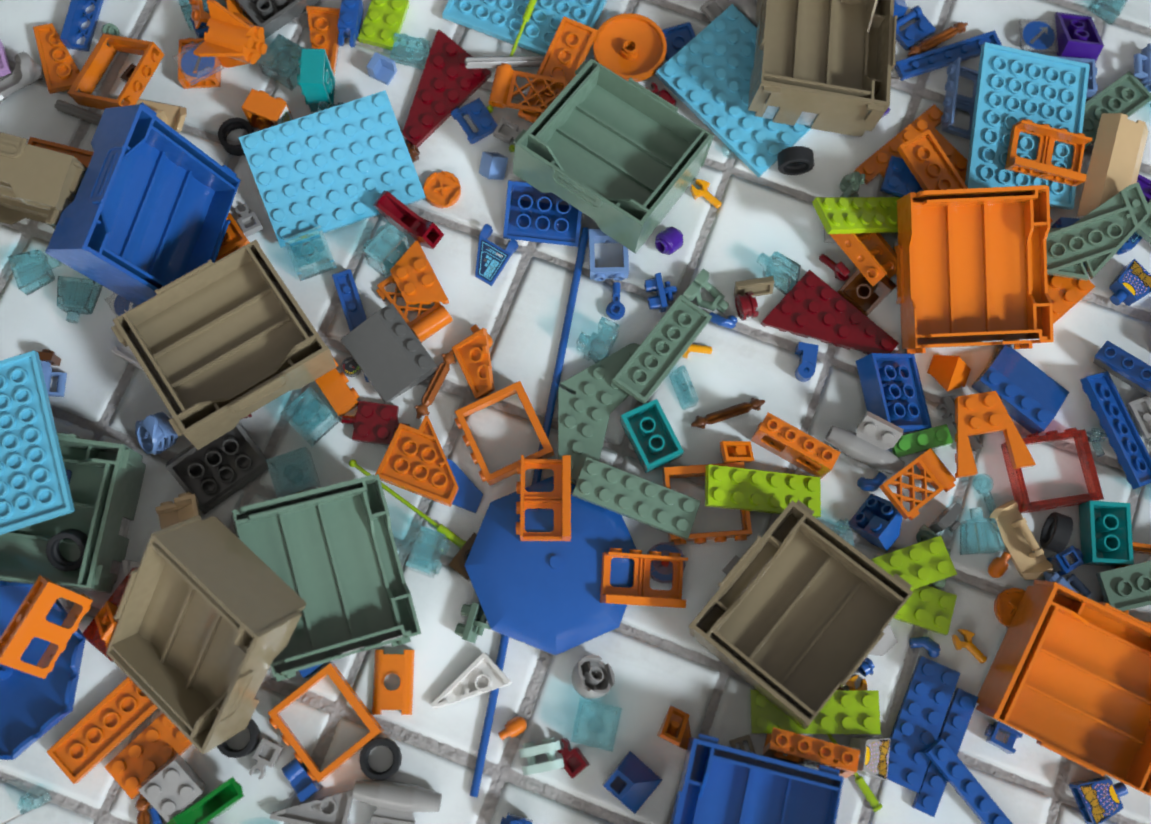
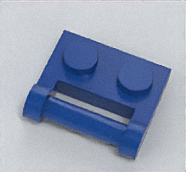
M915 6L911 9V12L897 20L896 40L907 51L910 47L917 45L934 34L936 29L923 15L922 9L919 6ZM915 18V23L900 31L899 27Z
M480 98L451 112V116L454 120L458 121L468 136L467 139L470 144H474L492 134L498 126ZM468 115L478 132H473L463 116Z

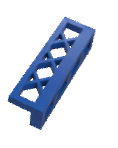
M71 0L60 36L67 49L89 52L104 0ZM94 4V11L87 14L86 8ZM89 20L91 22L90 26L82 30V24ZM85 36L84 45L76 44L79 38Z

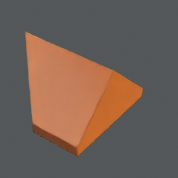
M934 355L927 373L932 375L946 391L965 387L971 369L959 356Z
M106 601L95 616L101 640L105 641L107 649L119 619H114L118 607L110 601Z
M670 706L657 736L687 751L689 737H691L688 720L689 714Z

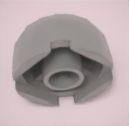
M586 655L573 668L571 676L573 687L584 698H601L611 690L615 683L614 672L608 663L605 665L601 661L602 658L600 656Z

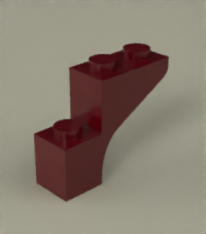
M383 191L373 204L396 230L409 233L416 241L418 240L420 246L434 249L444 236V233L433 222L418 216L388 191Z

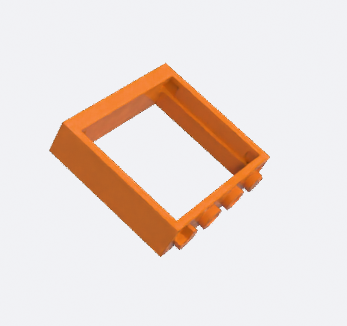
M103 34L67 94L79 105L101 110L135 105L161 62L164 53L154 42ZM117 51L142 55L117 100L91 95Z
M521 381L455 411L457 418L454 420L458 428H463L465 433L462 436L467 447L471 446L473 453H470L473 462L475 464L479 463L481 470L478 473L482 481H487L489 486L516 474L517 462H521V460L490 474L465 417L517 393L543 447L542 450L524 459H548L555 456L554 450Z
M744 462L710 464L745 468ZM708 464L664 467L662 470L663 486L671 489L670 479L705 476ZM740 510L742 530L691 533L687 540L668 533L669 542H674V545H685L686 541H694V544L707 543L706 540L714 539L715 542H726L727 538H735V541L747 540V537L752 535L750 511Z
M329 663L268 712L271 717L269 721L275 729H280L283 733L281 738L285 744L293 747L296 751L294 753L296 759L301 764L304 762L308 768L307 774L313 781L317 780L318 782L326 779L358 753L369 741L375 739L384 731L333 663ZM329 675L370 732L323 771H320L279 713Z

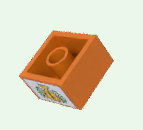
M251 89L241 107L251 126L259 130L294 120L285 100L269 96L268 93L262 90Z

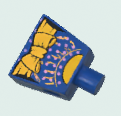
M1135 259L1123 267L1109 286L1110 290L1114 293L1110 297V301L1115 305H1120L1124 302L1127 306H1130L1150 294L1151 274Z
M1100 777L1069 784L1086 824H1101L1121 811L1123 804L1119 797L1128 794L1124 783L1113 784L1110 778Z

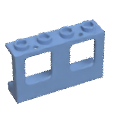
M958 57L947 68L948 78L945 84L946 95L943 101L944 112L941 117V131L970 140L978 71L960 66L961 58ZM959 76L974 82L972 98L957 94ZM955 108L970 114L969 130L951 126L954 124Z

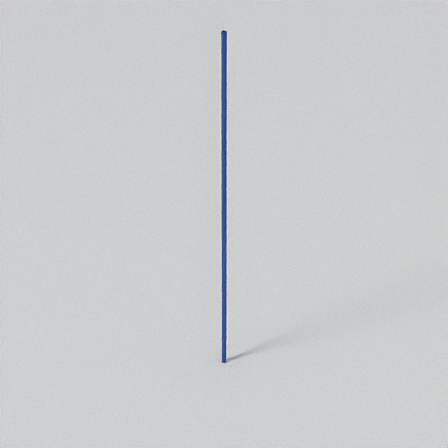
M587 227L582 228L543 424V430L548 439L588 242L589 228ZM541 443L539 444L538 451L543 449ZM534 469L531 485L540 482L543 469ZM501 634L496 665L503 671L509 637ZM499 688L490 691L469 796L478 797Z

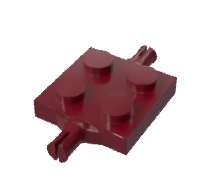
M359 401L355 416L343 415L341 422L353 424V441L389 446L400 424L398 421L399 406Z

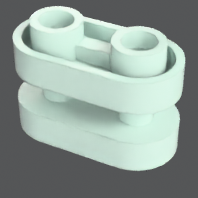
M554 737L543 739L540 745H535L534 741L522 744L523 748L519 749L520 758L527 757L528 765L522 767L524 776L565 767L563 758L556 759L555 751L561 750L560 741H555ZM547 753L548 761L536 763L535 755Z

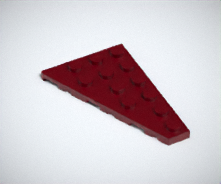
M441 30L436 32L403 130L404 140L412 145H416L417 148L451 116V112L454 109L459 108L492 76L491 71L487 68L467 69L465 67V58L473 56Z
M811 270L799 280L761 322L763 327L769 326L804 338L810 337L845 349L851 348L862 351L868 355L871 353L890 354L899 344Z

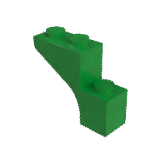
M234 777L230 778L200 801L173 817L167 824L208 823L228 811L244 797L241 785L235 781Z

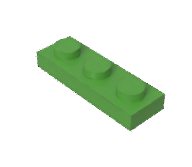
M947 424L901 436L892 448L894 455L901 458L927 451L930 448L934 449L952 444L953 440Z

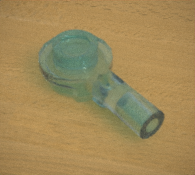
M979 474L973 480V487L978 494L983 495L989 513H992L996 508L990 492L993 489L994 483L989 475Z

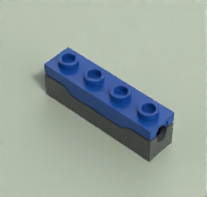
M1107 340L1095 355L1093 363L1151 398V366Z

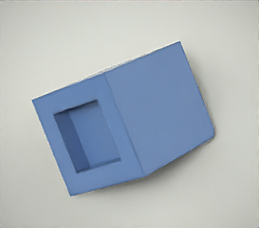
M377 52L374 53L366 66L370 77L386 85H389L397 72L395 61Z
M483 151L479 174L487 179L503 180L508 158L497 152Z

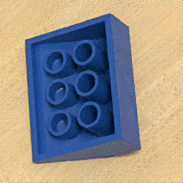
M509 180L503 238L579 247L583 212L552 192L542 193L525 181Z
M1004 345L971 386L979 393L996 391L1010 417L1034 436L1047 428L1069 394L1068 390L1009 345Z
M871 353L856 361L867 411L904 429L903 433L932 428L914 354Z

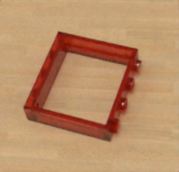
M1069 428L1064 430L1063 433H1058L1057 430L1046 432L1042 436L1034 433L1022 439L1025 445H1033L1074 438L1088 490L1087 494L1030 502L1021 468L1013 469L1006 442L1001 444L1013 497L1018 503V510L1021 514L1076 506L1087 501H1100L1104 499L1085 429Z

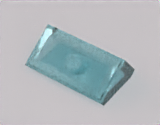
M682 365L673 371L669 377L681 408L686 410L696 406L699 399L687 369Z

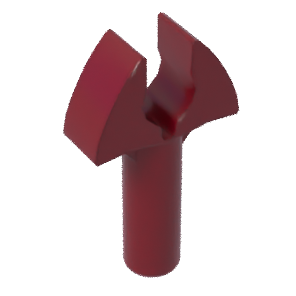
M825 254L819 256V260L835 272V278L845 281L850 277L848 275L850 271L842 261L837 264Z

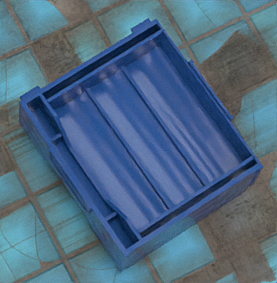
M143 102L137 105L105 108L91 141L94 153L74 201L62 211L45 251L51 257L137 306L156 296V289L166 286L207 263L208 260L211 259L215 263L228 225L231 222L226 219L241 181L236 177L237 174L226 165L221 166L159 119L156 116L157 113Z
M698 734V739L689 737L679 790L676 795L670 824H835L844 777L839 776L840 770L819 765L818 770L719 745L718 738Z

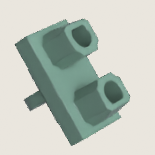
M472 602V605L463 604L461 615L468 617L466 625L457 624L455 634L462 637L463 640L476 643L477 636L483 635L484 628L489 630L491 628L489 624H486L487 619L481 605Z

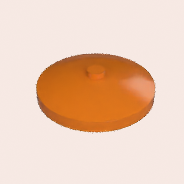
M632 13L616 15L605 21L597 30L593 44L596 62L628 81L631 77L636 82L646 80L656 73L664 63L667 50L666 38L661 28L651 19Z

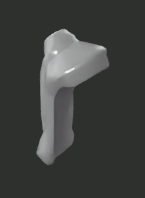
M26 52L15 55L16 66L13 73L0 81V103L10 94L31 85L42 77L44 73L43 67L40 64H36Z

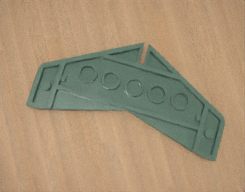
M1139 182L1127 186L1071 226L1050 228L1046 239L1047 275L1087 281L1089 280V274L1090 279L1094 278L1150 216V208Z
M637 343L627 345L560 383L561 387L558 386V459H562V455H571V481L577 483L586 457L597 461L600 460L610 414L629 396L627 392L612 381L640 346Z

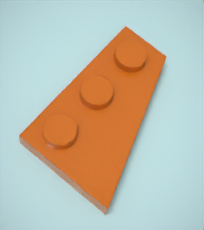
M482 328L452 347L475 399H480L495 390L487 330Z

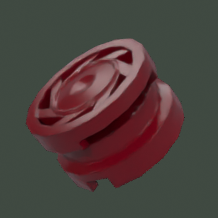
M748 291L744 295H735V306L741 321L746 320V317H758L759 312L756 311L758 304L756 297H752L754 295L752 291Z

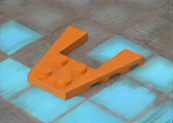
M996 391L955 398V478L978 474L968 436L1003 431L1013 469L1036 465Z

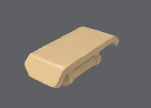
M138 99L135 105L143 102L157 113L156 116L176 132H181L187 114L186 108Z
M1011 500L995 508L989 516L990 523L1007 553L1011 555V560L1021 577L1025 580H1036L1044 576L1043 573L1045 571L1048 573L1054 570L1053 564L1046 559L1045 552L1034 538L1026 524V519L1019 512L1018 503L1015 500Z

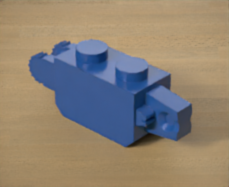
M362 0L341 1L337 26L339 30V46H343L345 38H349L350 47H355L364 14Z

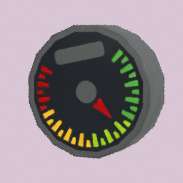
M347 357L343 360L341 369L346 376L356 377L360 374L361 369L352 357Z

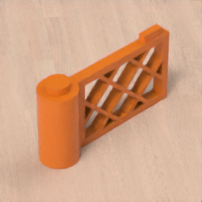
M503 63L496 68L488 103L497 108L507 107L542 114L547 109V105L552 103L559 95H555L551 88L559 84L564 85V89L569 84V81L566 80V77L555 75L552 78L516 71L509 64ZM517 77L526 78L528 83L519 88L516 83ZM537 81H543L546 87L537 91L533 84ZM531 86L535 94L526 99L522 91ZM549 89L553 97L544 102L540 95ZM520 93L524 101L519 104L512 103L513 97ZM538 96L542 104L538 107H532L529 102Z
M392 275L377 285L379 288L376 290L382 300L387 299L390 304L392 303L421 343L453 321L448 311L439 302H433L435 305L429 309L422 308L423 304L421 303L419 308L409 307V305L398 306L396 304L397 297L403 296L401 293H398L399 288L397 284L395 292H387L384 289L388 284H396ZM408 311L418 312L417 318L410 322L407 318Z
M930 448L880 485L879 488L904 519L909 518L911 521L920 514L918 510L942 490L948 492L956 486L954 484L956 478ZM914 465L921 471V475L914 473ZM902 475L909 477V484L902 483ZM914 479L921 480V488L914 486ZM927 482L934 487L935 491L927 490ZM887 485L897 486V494L893 493ZM902 488L909 490V497L902 495ZM915 492L922 493V501L915 499ZM903 501L910 503L909 512L903 506Z

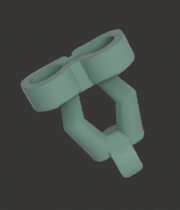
M855 171L844 176L839 185L843 192L841 197H859L857 192L860 185L865 182V174Z
M703 268L682 296L690 301L696 298L697 305L712 311L717 309L720 313H724L729 307V303L723 300L725 296L718 289L708 283L710 273ZM704 287L709 291L715 300L713 302L702 300L701 288Z

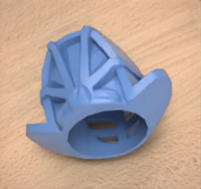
M164 412L151 414L135 424L137 442L145 454H160L176 444L178 435L169 422L170 418Z

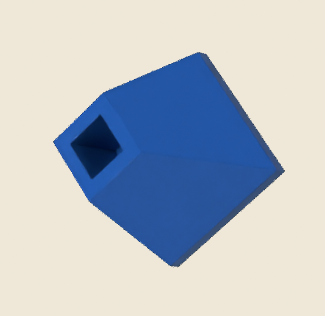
M871 494L848 522V525L872 545L888 551L900 535L902 515L890 501Z
M629 751L602 785L636 814L661 783L662 779Z

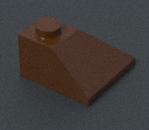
M857 269L837 292L864 315L868 316L897 285L885 276L875 286H872Z

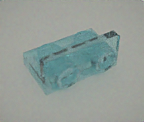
M394 33V45L390 59L398 64L424 69L431 49L430 41L421 37H411L404 33Z

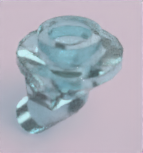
M1092 428L1091 431H1087V441L1092 443L1096 456L1101 457L1105 455L1100 443L1107 438L1104 430Z
M847 518L844 520L840 519L834 526L835 533L837 535H845V541L854 546L853 532L849 527V520Z
M27 792L25 796L20 797L17 809L20 810L21 815H24L31 809H37L52 800V797L47 792L34 800L32 794Z

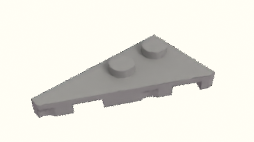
M353 790L272 812L269 819L292 824H348L353 802Z

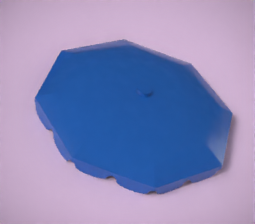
M554 476L525 487V490L527 492H552L554 490ZM571 484V541H520V535H516V522H520V514H516V502H520V494L513 492L490 502L464 565L491 630L555 656L620 626L627 605L600 603L603 552H609L610 548H620L622 553H629V550H637L622 515L572 496L575 488L574 484ZM527 509L525 511V531L552 532L554 530V511L552 509ZM612 558L611 586L632 587L634 561L632 559Z
M0 581V637L33 587L32 584ZM58 599L48 612L46 620L61 626L68 613ZM79 628L72 634L65 650L60 653L54 668L45 679L0 664V760H14L73 711L86 639ZM34 637L22 654L21 660L37 665L51 642Z

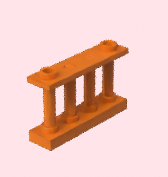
M880 233L830 234L872 286H875L886 275L889 278L896 275V252Z

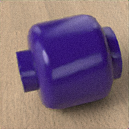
M672 226L659 232L655 238L656 249L666 255L676 252L683 246L684 242L682 232Z

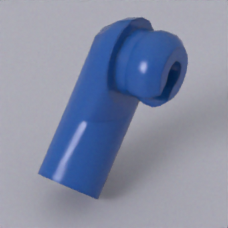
M710 313L712 316L710 322L721 327L732 329L738 321L733 315L725 318L716 313Z
M879 472L873 479L861 477L857 481V486L863 491L873 492L883 484L887 476Z
M925 636L909 639L911 648L924 647L928 650L929 656L933 658L940 655L941 648L939 644L931 638Z

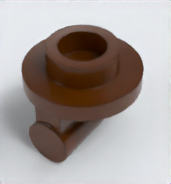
M411 143L406 144L412 162L419 160L420 152L417 146Z

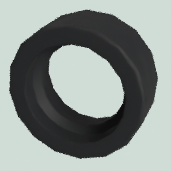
M236 117L224 121L218 130V140L224 150L235 156L245 155L241 144H229L227 136L235 129H245L248 134L255 132L253 127L243 118Z
M804 146L783 149L777 156L778 170L785 175H800L809 172L814 167L812 149Z
M1057 512L1051 513L1044 522L1041 531V547L1056 553L1062 552L1068 545L1072 535V518Z
M73 528L57 533L47 543V559L52 566L61 571L68 572L78 569L82 565L88 536L81 530ZM69 538L76 542L80 549L78 560L71 562L63 558L59 550V543L62 539Z
M250 719L247 725L250 732V741L243 749L234 750L227 745L226 741L218 745L217 748L223 755L229 758H240L249 755L259 743L260 732L258 725L254 720Z
M377 738L369 741L360 752L359 763L361 770L367 777L372 780H384L390 778L398 771L402 755L400 748L394 741L388 738ZM377 746H385L393 754V763L384 772L374 771L368 763L369 753Z

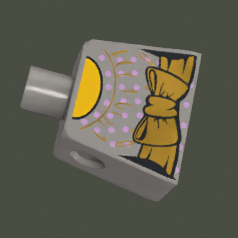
M864 736L852 737L850 739V745L846 747L860 750L857 773L870 778L887 780L890 738Z

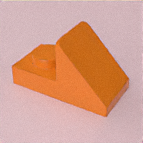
M750 441L720 442L722 463H749L754 461Z

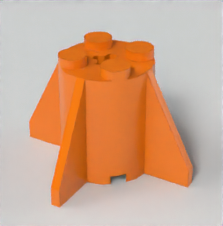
M206 0L210 13V19L206 26H209L208 33L204 32V42L193 51L194 55L200 57H220L221 65L226 68L244 64L254 65L261 55L267 52L264 28L254 25L243 14L231 13L215 0Z

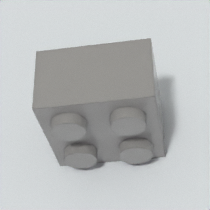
M176 753L141 783L138 791L164 820L169 822L203 793L206 784L184 759Z

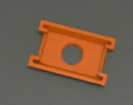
M375 650L373 715H381L382 710H402L401 715H412L415 650H404V654H384V650ZM391 673L397 674L400 678V686L393 691L388 690L384 686L385 677Z

